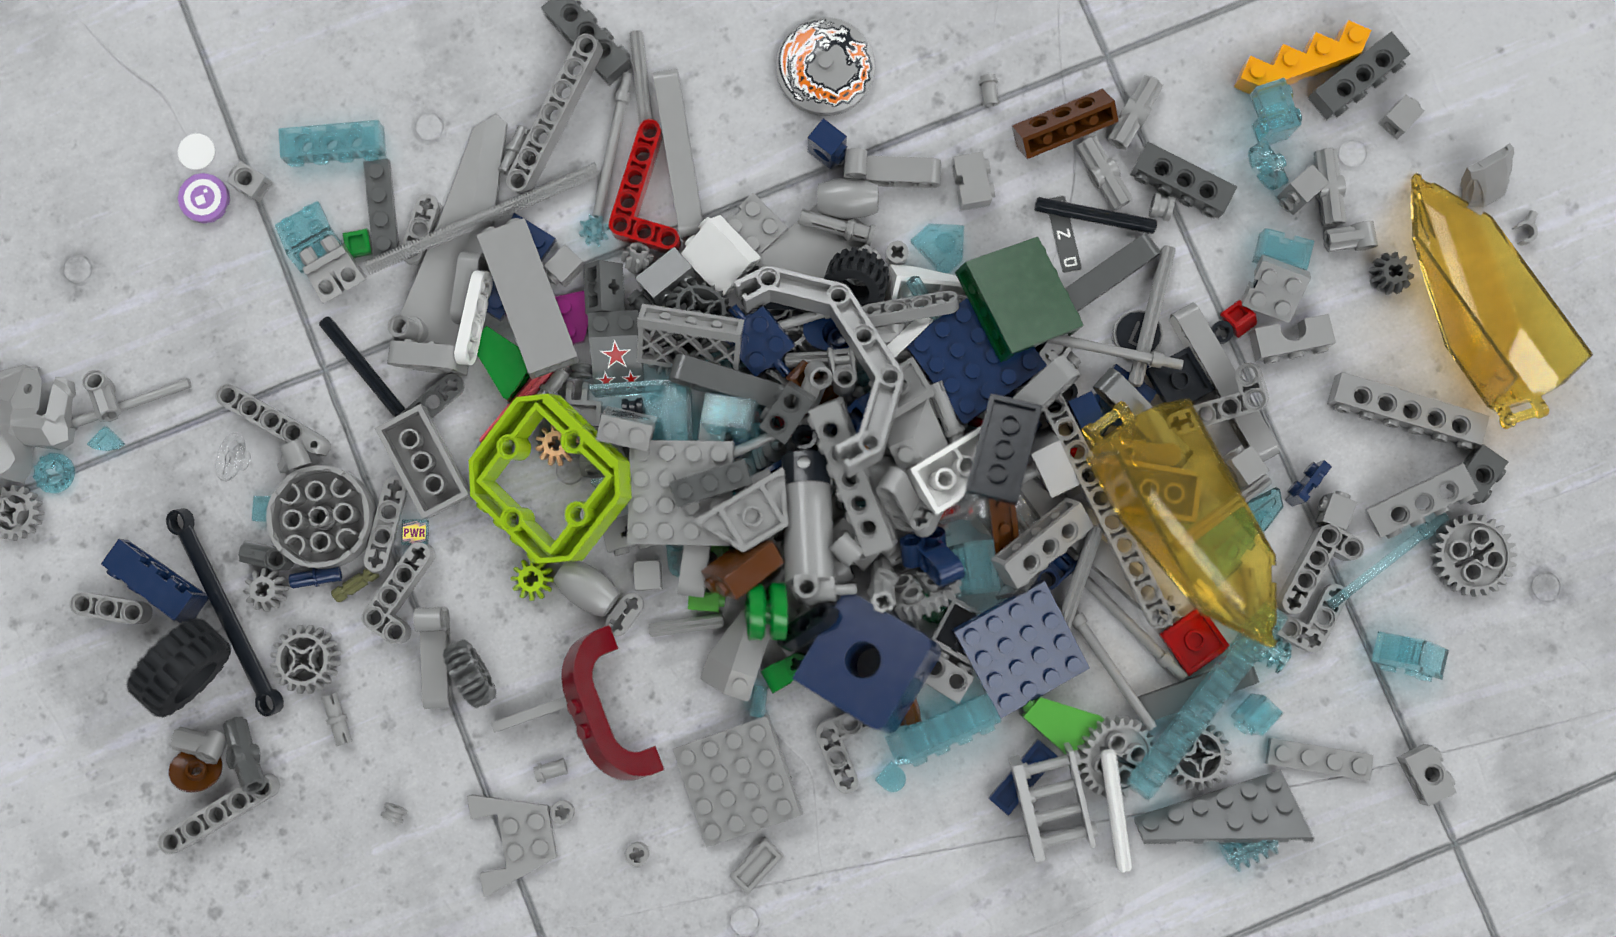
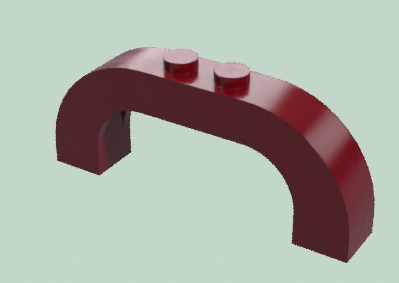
M607 625L581 637L570 647L562 665V688L567 701L568 712L572 715L576 725L577 736L582 741L591 761L598 769L610 777L624 781H633L659 773L665 769L656 746L639 752H631L620 746L614 738L593 682V668L598 658L619 649L611 627Z

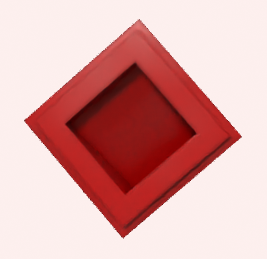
M1240 299L1220 313L1221 318L1232 325L1233 334L1238 338L1257 325L1256 314L1250 308L1242 306Z

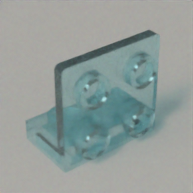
M318 201L305 206L302 210L282 219L275 225L287 256L301 273H304L302 269L304 264L299 255L300 251L312 246L318 257H320L326 251L319 241L330 234L340 244H343L331 228Z

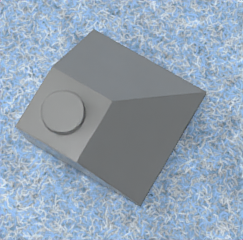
M929 399L896 417L893 420L887 441L895 462L901 470L927 459L948 445Z

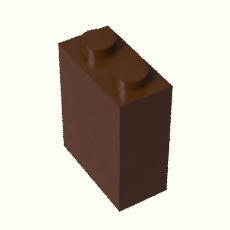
M764 540L744 553L732 547L703 569L701 573L705 577L704 584L710 592L737 600L780 567L784 561L773 542Z

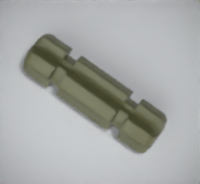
M366 568L363 570V573H358L344 582L342 587L338 586L331 591L332 597L336 602H342L348 598L347 595H353L368 585L369 581L373 582L379 578V574L371 573Z

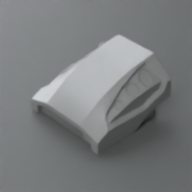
M1510 143L1466 168L1461 178L1460 186L1462 188L1461 199L1467 206L1484 208L1505 196L1512 171V158L1514 156V147Z

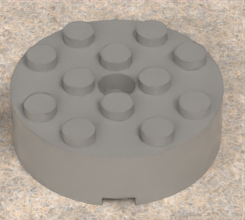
M326 465L307 466L289 474L284 478V481L277 490L273 491L266 513L267 529L278 551L292 562L317 569L341 567L355 560L367 548L376 515V506L368 488L354 475ZM321 511H324L326 514L325 520L319 524L317 520L318 515Z

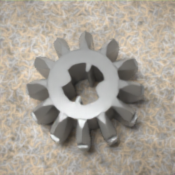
M262 568L261 573L258 571L252 572L254 580H245V583L250 585L249 589H244L243 593L250 594L246 602L254 603L253 609L260 610L262 608L264 612H269L271 607L275 609L280 608L278 600H287V597L282 595V592L288 591L289 587L282 586L286 578L284 576L278 577L279 571L272 570L270 572L268 568ZM264 585L269 586V588L267 589L268 595L263 594V592L266 590Z

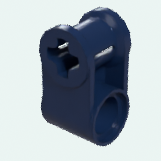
M1065 552L1050 562L1045 570L1038 572L1033 577V583L1041 580L1043 573H1047L1052 577V584L1048 588L1050 591L1055 589L1075 570L1078 560H1074Z

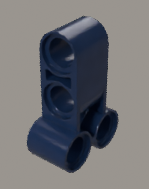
M937 526L934 532L926 537L908 534L900 539L903 566L907 568L920 567L938 587L965 577L961 560L947 547L946 531L944 528Z

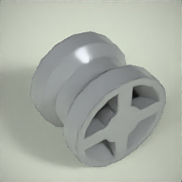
M1155 192L1148 216L1152 218L1158 216L1162 217L1164 221H1169L1174 209L1175 197L1169 196L1165 198L1160 193Z

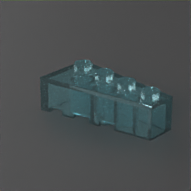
M981 694L951 707L948 712L943 711L929 717L926 722L922 721L910 725L902 733H892L885 736V739L897 765L913 764L916 767L927 762V756L933 753L936 756H940L951 750L950 745L958 742L959 746L972 741V735L978 732L981 735H985L994 731V725L1002 721L988 694Z

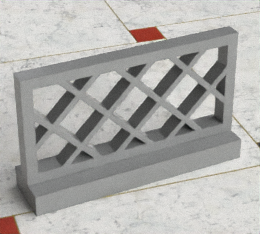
M642 304L637 319V362L672 368L674 359L668 354L676 350L679 354L691 357L702 354L708 362L720 366L722 365L719 362L727 358L733 364V368L730 369L739 370L744 319ZM645 329L657 330L659 334L651 338L645 332ZM670 333L682 334L685 338L677 342ZM662 338H665L671 345L665 350L656 343ZM695 338H708L710 342L702 346ZM721 341L734 342L735 346L727 350L721 344ZM688 342L697 349L690 354L682 347ZM651 346L658 354L651 356L644 355L643 352L644 349ZM713 346L722 353L715 358L707 351Z

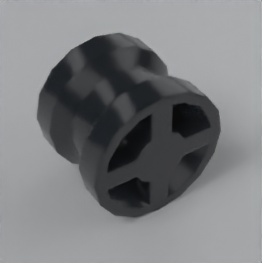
M642 397L636 398L634 401L622 399V409L645 414Z

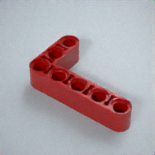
M647 119L641 122L638 127L608 225L616 239L630 244L642 243L651 250L666 254L673 247L677 250L680 249L681 241L678 232L672 227L638 218L663 138L658 122L653 119ZM650 129L657 131L656 135L652 138L644 136L645 132ZM645 152L649 154L647 160H637L640 153ZM633 176L642 177L641 182L636 185L631 184L630 179ZM626 199H633L635 201L634 205L630 208L622 206ZM618 223H627V228L624 231L619 232L615 230V226ZM649 229L651 230V235L645 239L640 238V231ZM667 236H673L675 242L672 245L666 246L662 243L663 239Z

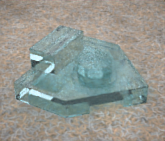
M928 224L910 242L938 272L949 274L963 261L964 225Z

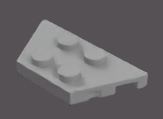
M780 468L695 519L697 524L743 553L784 529L789 524L783 468Z

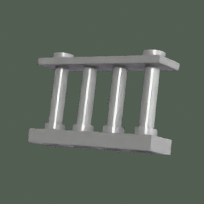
M1069 742L1064 743L1066 755L1030 765H1027V763L1022 764L1019 755L1008 758L1031 853L1036 863L1046 860L1044 850H1048L1049 846L1086 837L1090 847H1096L1094 837H1098V831L1095 822H1090L1078 766L1081 765L1078 750L1072 749ZM1069 765L1072 779L1035 789L1028 787L1026 779L1031 778L1030 775ZM1075 789L1078 803L1040 813L1038 810L1034 811L1032 803L1036 802V799ZM1080 813L1083 827L1049 836L1040 835L1038 827L1042 826V823Z

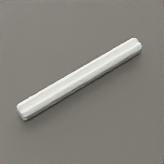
M1109 749L1101 752L1116 867L1119 872H1126L1132 869L1117 756L1114 750Z

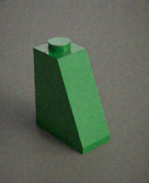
M485 326L482 330L477 356L502 397L510 403L529 380L530 375L519 347L488 326Z

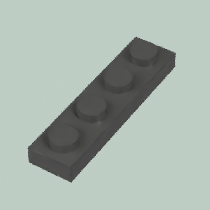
M388 158L363 161L373 258L377 257V255L380 256V254L383 255V253L386 254V251L389 253V250L392 252V249H398L399 246L391 164Z

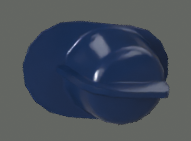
M824 317L803 324L805 339L812 346L826 351L830 347L833 350L849 347L832 318L825 319Z

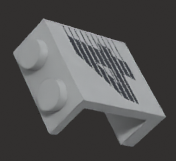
M607 406L601 414L596 440L648 451L650 440H653L657 417Z

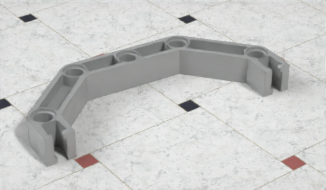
M772 266L762 267L734 281L735 294L739 300L743 299L744 309L747 314L763 305L774 302L827 315L832 318L873 383V389L859 434L836 445L835 457L839 464L844 462V472L848 478L879 462L883 457L902 393L903 372L850 288L843 283ZM766 282H773L772 285H765ZM754 290H757V291H755V292H753L752 294H750V295L747 296V293H749V292H751V291H754ZM843 299L842 302H835L833 300ZM867 338L869 341L860 342L859 339ZM894 379L896 382L890 384L886 383L885 380ZM874 444L876 448L868 450L864 446ZM855 452L859 453V456L851 461L848 458L843 460V457Z

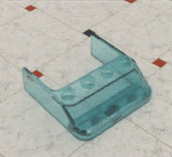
M669 379L589 385V390L595 398L629 395L643 396L645 414L657 417L653 440L694 441L691 388L675 384ZM604 478L591 479V484L596 489Z

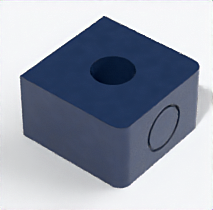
M856 594L841 595L835 605L839 610L837 621L832 627L816 637L792 679L872 729L888 734L894 733L899 728L940 658L941 647L923 633L889 613H881L874 610V605ZM870 648H877L881 655L880 667L873 676L862 679L857 670L858 659L864 651Z

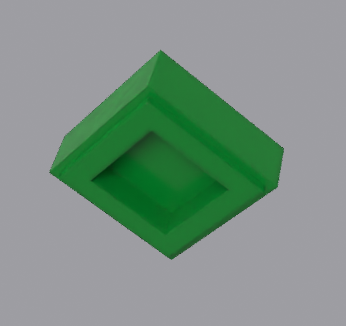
M368 229L342 233L344 244L353 258L373 255Z

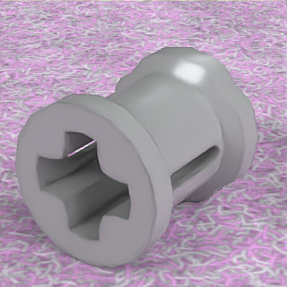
M893 241L888 245L886 250V263L888 265H905L909 253L906 244L901 241ZM893 252H901V258L898 256L892 257Z

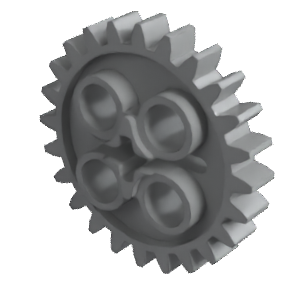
M1469 514L1468 519L1465 515L1458 516V521L1450 519V526H1441L1444 534H1435V537L1440 542L1431 544L1432 547L1437 549V553L1430 554V556L1438 559V562L1434 563L1432 567H1440L1441 570L1436 576L1446 577L1443 585L1453 583L1451 591L1454 592L1461 589V595L1471 593L1472 597H1476L1480 593L1482 595H1489V589L1492 592L1499 591L1497 584H1507L1504 577L1513 576L1508 568L1517 566V564L1510 561L1517 554L1510 552V548H1513L1516 544L1507 542L1511 537V533L1502 534L1504 525L1495 527L1496 519L1487 521L1486 515H1480L1477 519L1476 514ZM1475 532L1481 535L1480 544L1476 543L1474 539ZM1490 543L1493 544L1490 549L1476 554L1473 560H1466L1457 568L1455 567V563L1472 556L1474 551L1482 550ZM1454 544L1460 549L1458 557L1452 551ZM1489 554H1492L1495 558L1493 566L1488 563ZM1468 566L1473 569V577L1471 579L1466 575Z
M902 564V570H894L899 578L895 585V605L892 610H887L886 612H890V615L894 617L897 615L899 620L905 616L908 621L913 616L920 620L923 614L930 617L931 611L935 610L939 613V607H948V600L956 599L955 594L961 592L959 587L963 583L960 579L938 587L920 567L907 568ZM913 578H916L919 581L921 587L917 582L914 581ZM921 588L923 589V591H924L926 594H928L929 597H926V596L923 594Z
M1116 715L1113 721L1107 716L1106 724L1097 721L1098 729L1088 728L1091 733L1090 737L1082 736L1086 744L1077 747L1083 752V754H1080L1082 763L1078 766V770L1083 772L1080 778L1086 782L1085 785L1097 795L1101 794L1107 798L1102 763L1098 766L1102 752L1100 747L1104 746L1107 749L1114 750L1116 755L1134 764V767L1130 768L1117 759L1119 773L1123 770L1121 776H1119L1121 792L1127 798L1128 790L1131 789L1137 793L1136 785L1146 786L1143 781L1144 777L1152 778L1148 770L1156 769L1151 760L1158 758L1152 752L1158 746L1152 742L1155 737L1148 733L1147 728L1138 720H1133L1129 716H1125L1123 719L1121 716ZM1117 736L1116 741L1111 744L1112 739ZM1136 748L1135 753L1131 755L1132 751Z

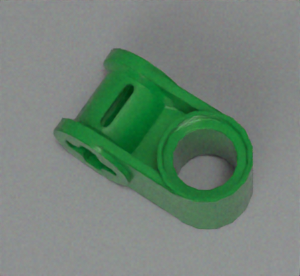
M801 652L794 653L760 671L772 694L792 683V678L798 668L794 669L792 667L795 663L794 658L796 657L799 661L804 659L806 654Z

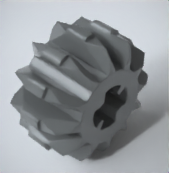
M1398 252L1392 253L1391 256L1388 253H1384L1381 255V259L1376 258L1373 261L1375 267L1370 268L1369 273L1375 275V277L1370 279V282L1378 283L1376 287L1378 291L1384 288L1385 295H1389L1392 292L1399 294L1403 288L1406 289L1410 286L1409 280L1413 279L1415 274L1408 270L1413 268L1414 264L1407 265L1405 263L1407 256L1399 259Z

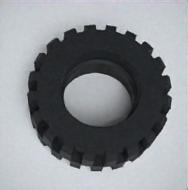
M198 618L189 619L188 622L181 623L177 628H173L166 636L159 639L146 652L145 656L137 662V666L130 672L131 676L127 679V690L153 716L163 718L167 715H172L176 710L183 708L185 704L191 702L196 695L201 693L214 680L218 672L223 669V665L228 661L229 655H231L230 644L205 620Z

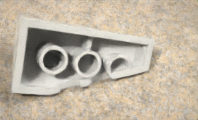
M889 265L888 275L890 278L885 301L941 291H954L957 295L967 298L955 275L915 266ZM940 316L929 317V318L937 319V318H939Z
M982 426L947 445L927 459L904 470L918 497L935 515L959 502L964 496Z

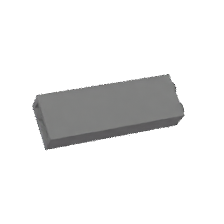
M514 218L508 220L503 226L497 228L488 227L482 230L480 234H477V238L531 380L579 363L577 353L525 218Z

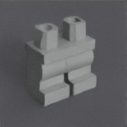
M332 234L319 241L326 251L320 257H318L312 246L299 252L304 264L302 269L323 304L343 293L344 289L347 291L363 282L367 277L345 244H340Z

